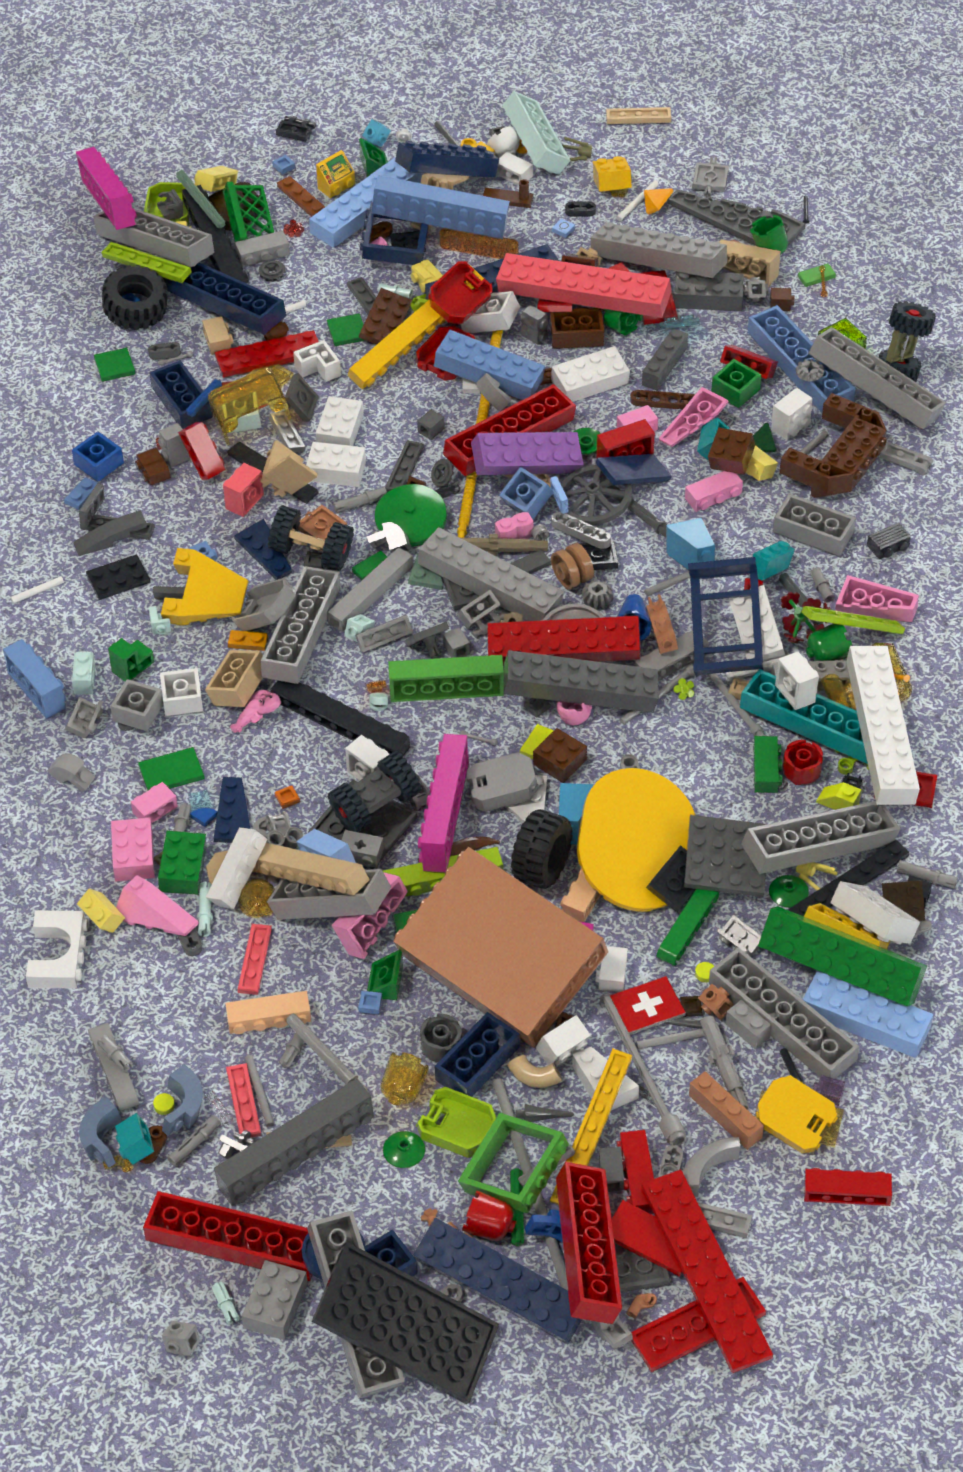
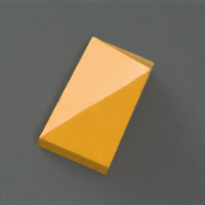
M672 188L644 190L646 213L652 214L659 211L674 190Z

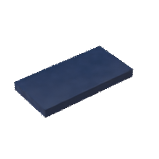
M654 454L597 458L595 462L613 485L669 481L672 477Z

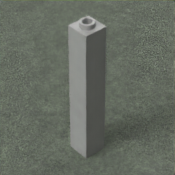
M398 547L327 612L328 624L343 632L346 629L349 618L363 614L412 569L413 555Z

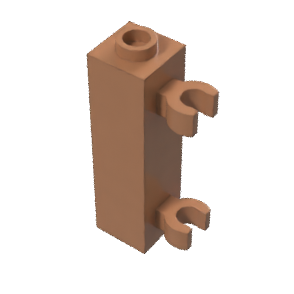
M660 594L658 595L657 602H652L651 597H648L649 605H646L660 654L678 650L675 633L665 602Z

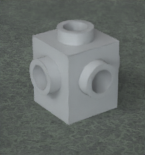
M752 277L750 281H746V285H743V294L746 295L747 299H751V302L761 301V298H765L766 294H768V284H765V280H760V277ZM752 287H757L758 291L753 293Z
M172 1321L162 1335L166 1351L174 1354L190 1356L200 1342L196 1325L185 1322Z

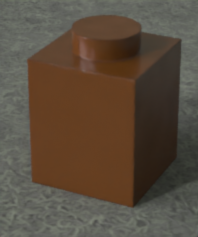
M771 288L770 308L778 305L782 311L790 312L791 305H794L795 295H791V288Z

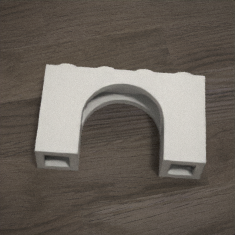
M35 910L33 923L35 938H60L67 941L71 946L64 956L55 960H28L26 972L28 988H77L78 981L82 979V970L79 967L80 964L84 963L82 948L86 947L84 931H88V919H85L83 911Z

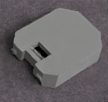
M285 578L252 587L246 592L248 598L245 601L246 607L243 612H241V615H236V617L232 616L231 619L241 631L273 624L285 614L296 596L293 586Z
M519 752L473 764L467 771L466 779L470 783V787L474 786V789H471L472 803L475 804L477 809L484 812L531 800L538 790L531 758ZM484 778L487 780L488 785L484 786Z

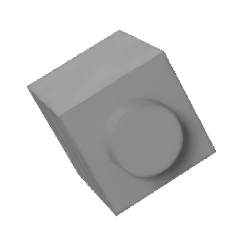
M460 628L443 634V646L451 658L464 657L470 654V642Z

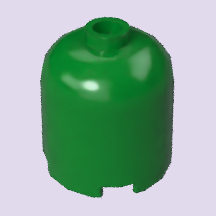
M773 215V218L767 219L766 216H763L752 223L750 233L757 247L781 251L780 255L786 251L788 238L780 216Z
M832 623L811 633L807 640L808 648H805L809 659L812 658L814 661H835L847 658L852 642L851 640L847 641L844 635L847 632L844 625Z

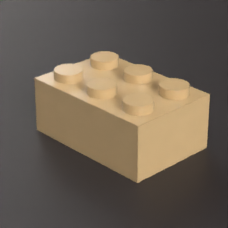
M229 650L205 689L214 706H246L262 680L261 659L263 655L261 651Z

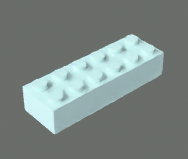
M513 91L502 106L506 111L505 114L510 118L511 124L515 127L518 136L521 138V143L527 149V154L533 160V165L537 168H543L549 173L560 175L571 160L538 101Z

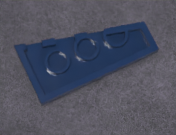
M242 777L222 778L213 837L214 842L232 843L239 827L250 829Z

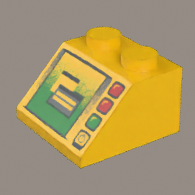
M340 150L316 164L318 189L329 198L339 195L342 191L351 188L355 184V172L344 151Z

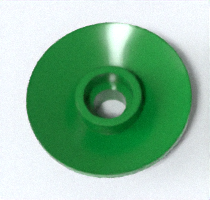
M579 428L573 431L578 433L581 454L597 452V435L601 434L599 431L593 428Z
M783 875L771 882L769 895L779 906L791 908L808 897L809 889L807 884L799 877Z
M409 1131L392 1134L387 1138L383 1146V1155L387 1162L398 1168L415 1166L423 1159L425 1154L423 1140L417 1134ZM405 1144L407 1147L402 1148L401 1145Z

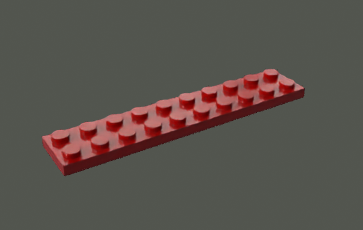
M680 1169L642 1183L641 1188L731 1373L733 1374L773 1359V1353L682 1170Z

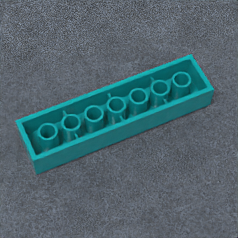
M761 669L756 672L741 692V709L868 764L856 710L819 694H816L815 703L795 710L775 686L776 676Z

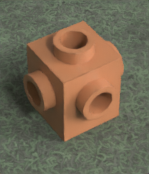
M713 984L698 997L703 1004L701 1008L709 1016L713 1013L720 1021L727 1015V1011L734 1006L728 998L729 993L724 988L720 987L718 989Z

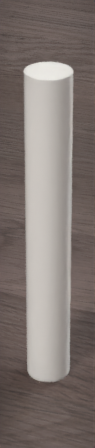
M60 576L10 597L11 601L14 604L63 584V578Z

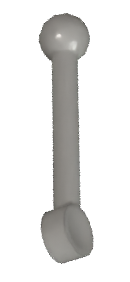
M188 351L187 354H183L178 357L170 358L167 360L160 359L158 363L160 366L165 365V363H169L185 357L191 358L193 356V352Z
M465 730L460 732V735H467L468 738L487 742L492 746H496L498 743L496 739H487L468 734Z

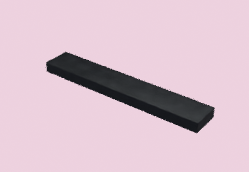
M240 441L227 451L228 456L241 464L246 463L261 470L263 474L267 458ZM306 484L292 495L307 504L318 495V489L310 484Z

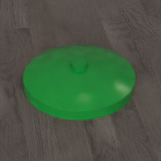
M408 484L387 492L379 500L374 517L377 530H384L382 523H394L406 533L411 547L423 545L438 527L444 529L447 521V511L444 500L435 490L423 485Z

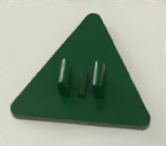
M765 423L753 435L755 446L763 452H776L777 448L770 425Z

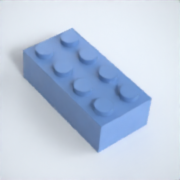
M21 639L3 649L8 674L46 719L66 709V697L62 690L64 689L62 681L54 677L51 668L44 665L43 659L39 655L36 656L30 644L27 645Z

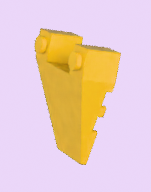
M177 548L173 565L178 574L188 575L183 599L164 598L161 610L163 619L169 618L170 624L184 626L195 621L205 622L207 619L216 617L220 619L241 615L249 581L194 549Z

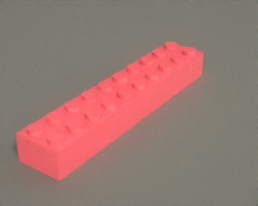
M506 253L496 278L499 292L513 291L514 295L659 318L663 317L672 292L670 278L509 253Z

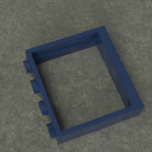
M371 202L370 208L366 209V218L368 219L364 220V229L366 231H362V240L364 242H360L362 259L408 265L421 263L424 258L429 225L421 223L417 249L370 244L374 217L407 221L372 214L373 202Z

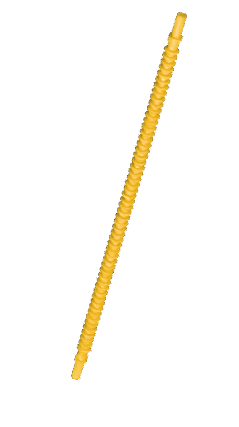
M503 330L492 331L490 345L500 348ZM482 393L476 424L488 418L490 402ZM476 471L466 477L458 522L459 527L457 529L459 538H465L467 535L466 530L469 526L478 476Z

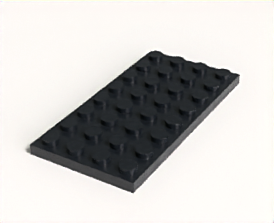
M349 1242L343 1244L311 1321L465 1404L471 1401L499 1327V1323Z

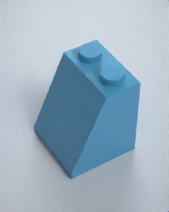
M702 518L666 525V552L679 564L688 569V563L715 561V544Z
M560 783L559 815L566 817L571 822V845L578 843L584 802L594 784Z

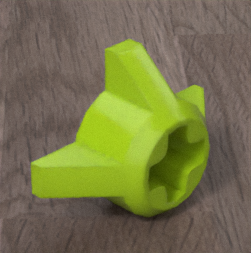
M426 294L417 296L412 300L411 309L414 312L428 301L425 299Z

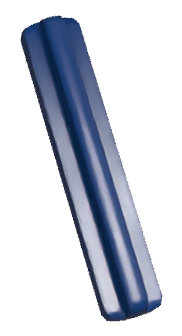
M214 379L186 409V414L194 417L222 387V382Z

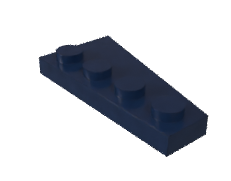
M262 519L234 535V538L275 580L282 579L291 574L292 569L283 553L268 548L270 529L265 520Z

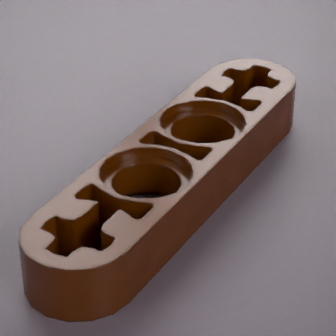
M634 390L630 394V402L634 406L643 407L648 405L654 408L683 410L695 394ZM653 398H658V399H660V400H659V401H652L651 399H653ZM675 399L677 402L671 403L669 400Z

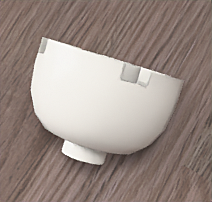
M511 126L502 128L499 135L495 133L488 140L487 145L495 150V156L498 158L506 152L515 155L520 142L517 132Z

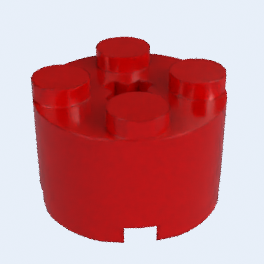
M802 739L791 742L784 753V775L795 785L809 784L816 781L821 776L822 749L816 743L812 742L811 744Z

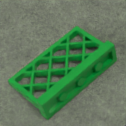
M227 182L223 189V195L234 241L250 239L247 238L248 231L256 237L262 236L263 231L268 234L274 233L263 185H234L233 182ZM236 191H242L246 195L242 198ZM252 191H259V192H260V197H259V198L256 197V196H255L254 194H252L251 192H252ZM249 196L255 202L250 204L245 199ZM243 203L249 209L244 211L240 208V204ZM257 203L264 208L262 212L254 207ZM251 210L258 214L256 219L248 214ZM245 217L252 221L250 226L243 221ZM262 217L267 221V224L263 225L258 219ZM256 224L262 230L260 232H257L255 229L252 228V226Z

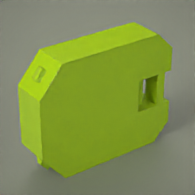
M159 182L148 187L144 212L164 218L157 207V203L165 201L166 197L161 198L158 195L174 189L183 202L182 190L186 188L182 183ZM184 203L183 216L178 219H171L170 221H186L189 226L190 216Z
M448 1087L434 1090V1094L429 1102L430 1111L427 1116H421L420 1120L417 1121L416 1127L423 1141L469 1158L475 1154L495 1121L496 1115L491 1104ZM441 1113L446 1114L441 1124L437 1125L436 1122Z

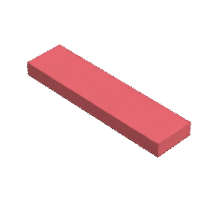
M251 925L238 985V993L258 995L272 925Z
M247 1063L226 1067L239 1134L247 1130L251 1133L250 1138L261 1136Z

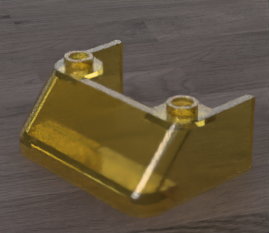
M264 368L214 389L208 395L217 428L227 446L230 445L227 433L237 428V418L269 405L272 411L278 412L283 410L287 419H292L278 380L270 368Z

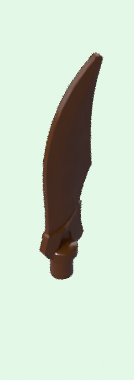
M483 836L464 838L453 842L450 856L459 855L468 846L473 850H477L489 845L500 844V841Z

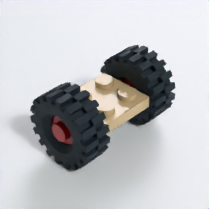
M284 505L280 506L271 524L268 548L288 554L294 543L305 546L309 543L311 544L310 548L323 551L321 555L322 566L341 571L351 550L352 538L354 536L353 527L335 522L327 534V539L323 540L298 532L301 520L300 510Z

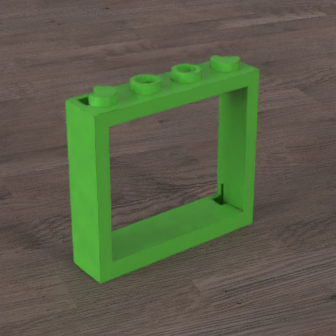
M499 1113L458 1182L464 1192L475 1196L477 1190L508 1203L515 1210L528 1214L533 1204L536 1203L540 1192L546 1187L552 1172L556 1170L562 1155L566 1153L569 1143L563 1132ZM511 1130L550 1142L519 1195L480 1182Z

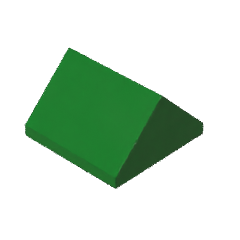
M363 138L359 139L360 158L368 177L388 163V160L383 150Z
M400 949L372 963L367 991L382 993V999H398L403 971V953Z

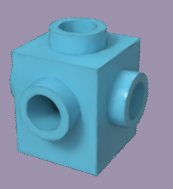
M371 119L362 136L371 144L381 147L386 142L391 130L382 123Z

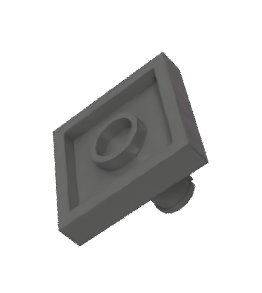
M296 373L292 376L285 398L282 399L283 407L285 406V409L291 407L304 422H308L311 420L319 396L302 376Z
M447 622L413 634L405 640L407 647L424 642L431 658L441 653L435 637L447 631L449 626Z

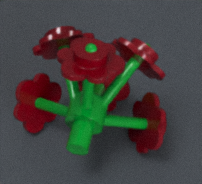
M789 592L781 598L782 608L787 610L795 609L794 614H789V616H785L782 619L783 629L790 633H784V636L792 644H798L799 641L804 642V638L797 636L798 631L802 629V622H805L809 627L806 631L807 639L811 633L825 627L824 624L812 625L808 617L802 613L804 606L821 608V601L819 599L810 597L802 604V607H798L797 604L800 597L798 592ZM824 602L823 609L831 610L830 607H827V603Z

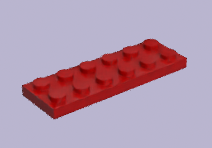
M312 330L235 348L223 349L214 352L224 378L294 362L293 352L319 341L315 331Z
M745 1278L737 1279L736 1281L755 1319L757 1320L765 1316V1308ZM696 1300L631 1332L633 1336L631 1341L651 1373L715 1341Z

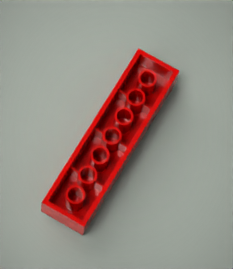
M553 384L446 439L443 455L464 476H467L476 471L471 441L478 433L552 432L574 420L576 405Z
M638 616L487 623L488 656L502 655L503 666L508 650L596 662L641 660Z
M565 1162L556 1177L570 1315L573 1318L613 1324L622 1310L606 1171L602 1168Z
M157 1191L143 1226L146 1241L262 1269L264 1261L267 1260L305 1271L307 1281H311L312 1274L305 1267L302 1257L303 1241L308 1234L307 1227Z

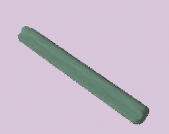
M183 170L177 172V179L217 228L224 227L225 220Z

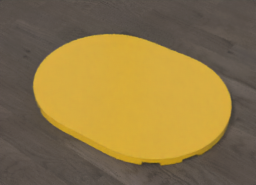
M625 768L610 772L593 785L583 806L577 843V857L579 865L585 874V879L593 889H596L604 896L605 900L618 907L639 912L652 911L668 906L646 887L680 845L687 850L690 815H695L685 794L667 778L655 772L638 768Z

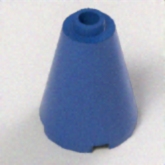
M630 594L625 598L617 617L638 616L640 641H643L649 636L652 624L642 597L637 594Z

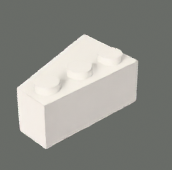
M588 1047L573 1054L572 1068L592 1099L607 1059L594 1048ZM627 1075L624 1077L611 1110L639 1098V1085Z

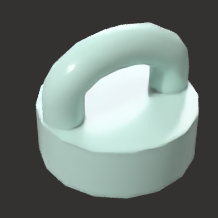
M380 692L370 694V708L374 711L385 710L388 706V695Z

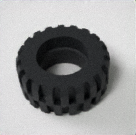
M127 265L125 268L120 267L116 269V272L110 273L109 277L104 281L102 287L103 311L108 316V319L111 322H115V325L119 327L123 326L124 329L128 330L129 328L139 330V328L147 329L150 325L154 326L157 324V321H160L166 313L167 285L164 279L158 276L157 272L154 270L150 271L148 267L142 268L140 265H136V267H131V265ZM136 293L147 297V299L132 302L122 298V296Z
M543 809L532 811L526 817L516 836L517 839L511 855V872L514 878L540 889H546L555 884L556 879L560 877V873L565 867V862L571 849L572 827L571 822L566 817Z

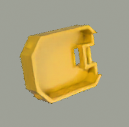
M791 1075L773 1080L756 1108V1117L764 1125V1130L802 1154L818 1150L820 1147L819 1143L822 1140L820 1134L826 1126L830 1128L832 1123H835L838 1119L836 1117L835 1104ZM813 1116L818 1117L811 1129H808L807 1125ZM821 1122L822 1124L817 1132H813L818 1123Z

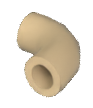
M526 1055L518 1056L507 1063L508 1068L517 1080L529 1087L546 1088L563 1081L554 1063L542 1068L535 1067L528 1061Z

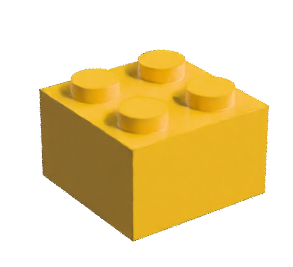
M616 156L613 159L600 158L597 161H592L593 179L599 192L632 188L631 169L625 157Z

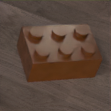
M601 308L572 309L571 312H550L552 349L604 346V326Z

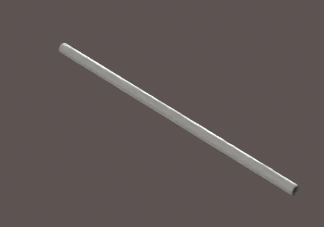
M495 1079L492 1084L502 1113L515 1117L502 1079ZM511 1130L509 1134L524 1174L532 1169L521 1134ZM540 1192L536 1203L533 1205L537 1215L547 1216L548 1213ZM544 1236L560 1285L568 1290L565 1263L557 1239Z

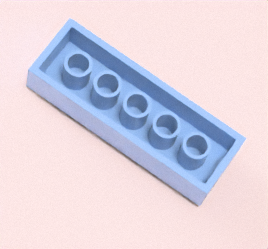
M818 970L802 999L835 1027L914 1058H917L932 1025L933 1014L912 1005L907 1007Z

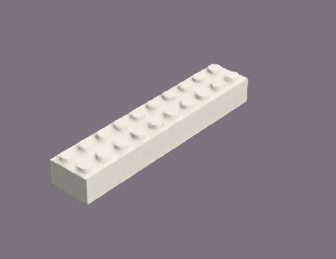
M850 646L846 663L876 804L915 805L920 788L888 646Z

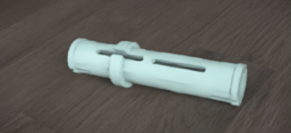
M202 882L199 885L198 935L202 936L203 931V937L211 934L210 924L213 919L211 901L206 898L212 885L210 882H208V888H206L207 882Z

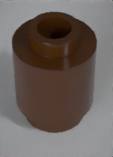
M280 321L263 336L266 341L285 337L289 329L286 322Z

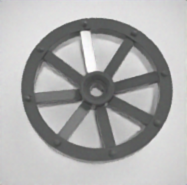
M589 465L577 469L569 474L561 483L567 497L582 495L568 508V513L566 514L590 525L610 522L623 514L630 505L633 494L631 484H625V491L608 489L605 487L612 485L609 479L599 483L601 473L603 472L597 465ZM595 474L593 481L590 482L581 478L586 475ZM573 482H577L585 487L567 491ZM603 495L622 497L623 500L614 508ZM586 500H589L588 516L574 513ZM600 501L609 512L594 516L595 502Z

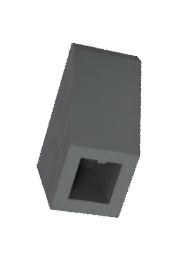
M609 1146L599 1149V1168L606 1171L608 1192L624 1190L621 1147Z

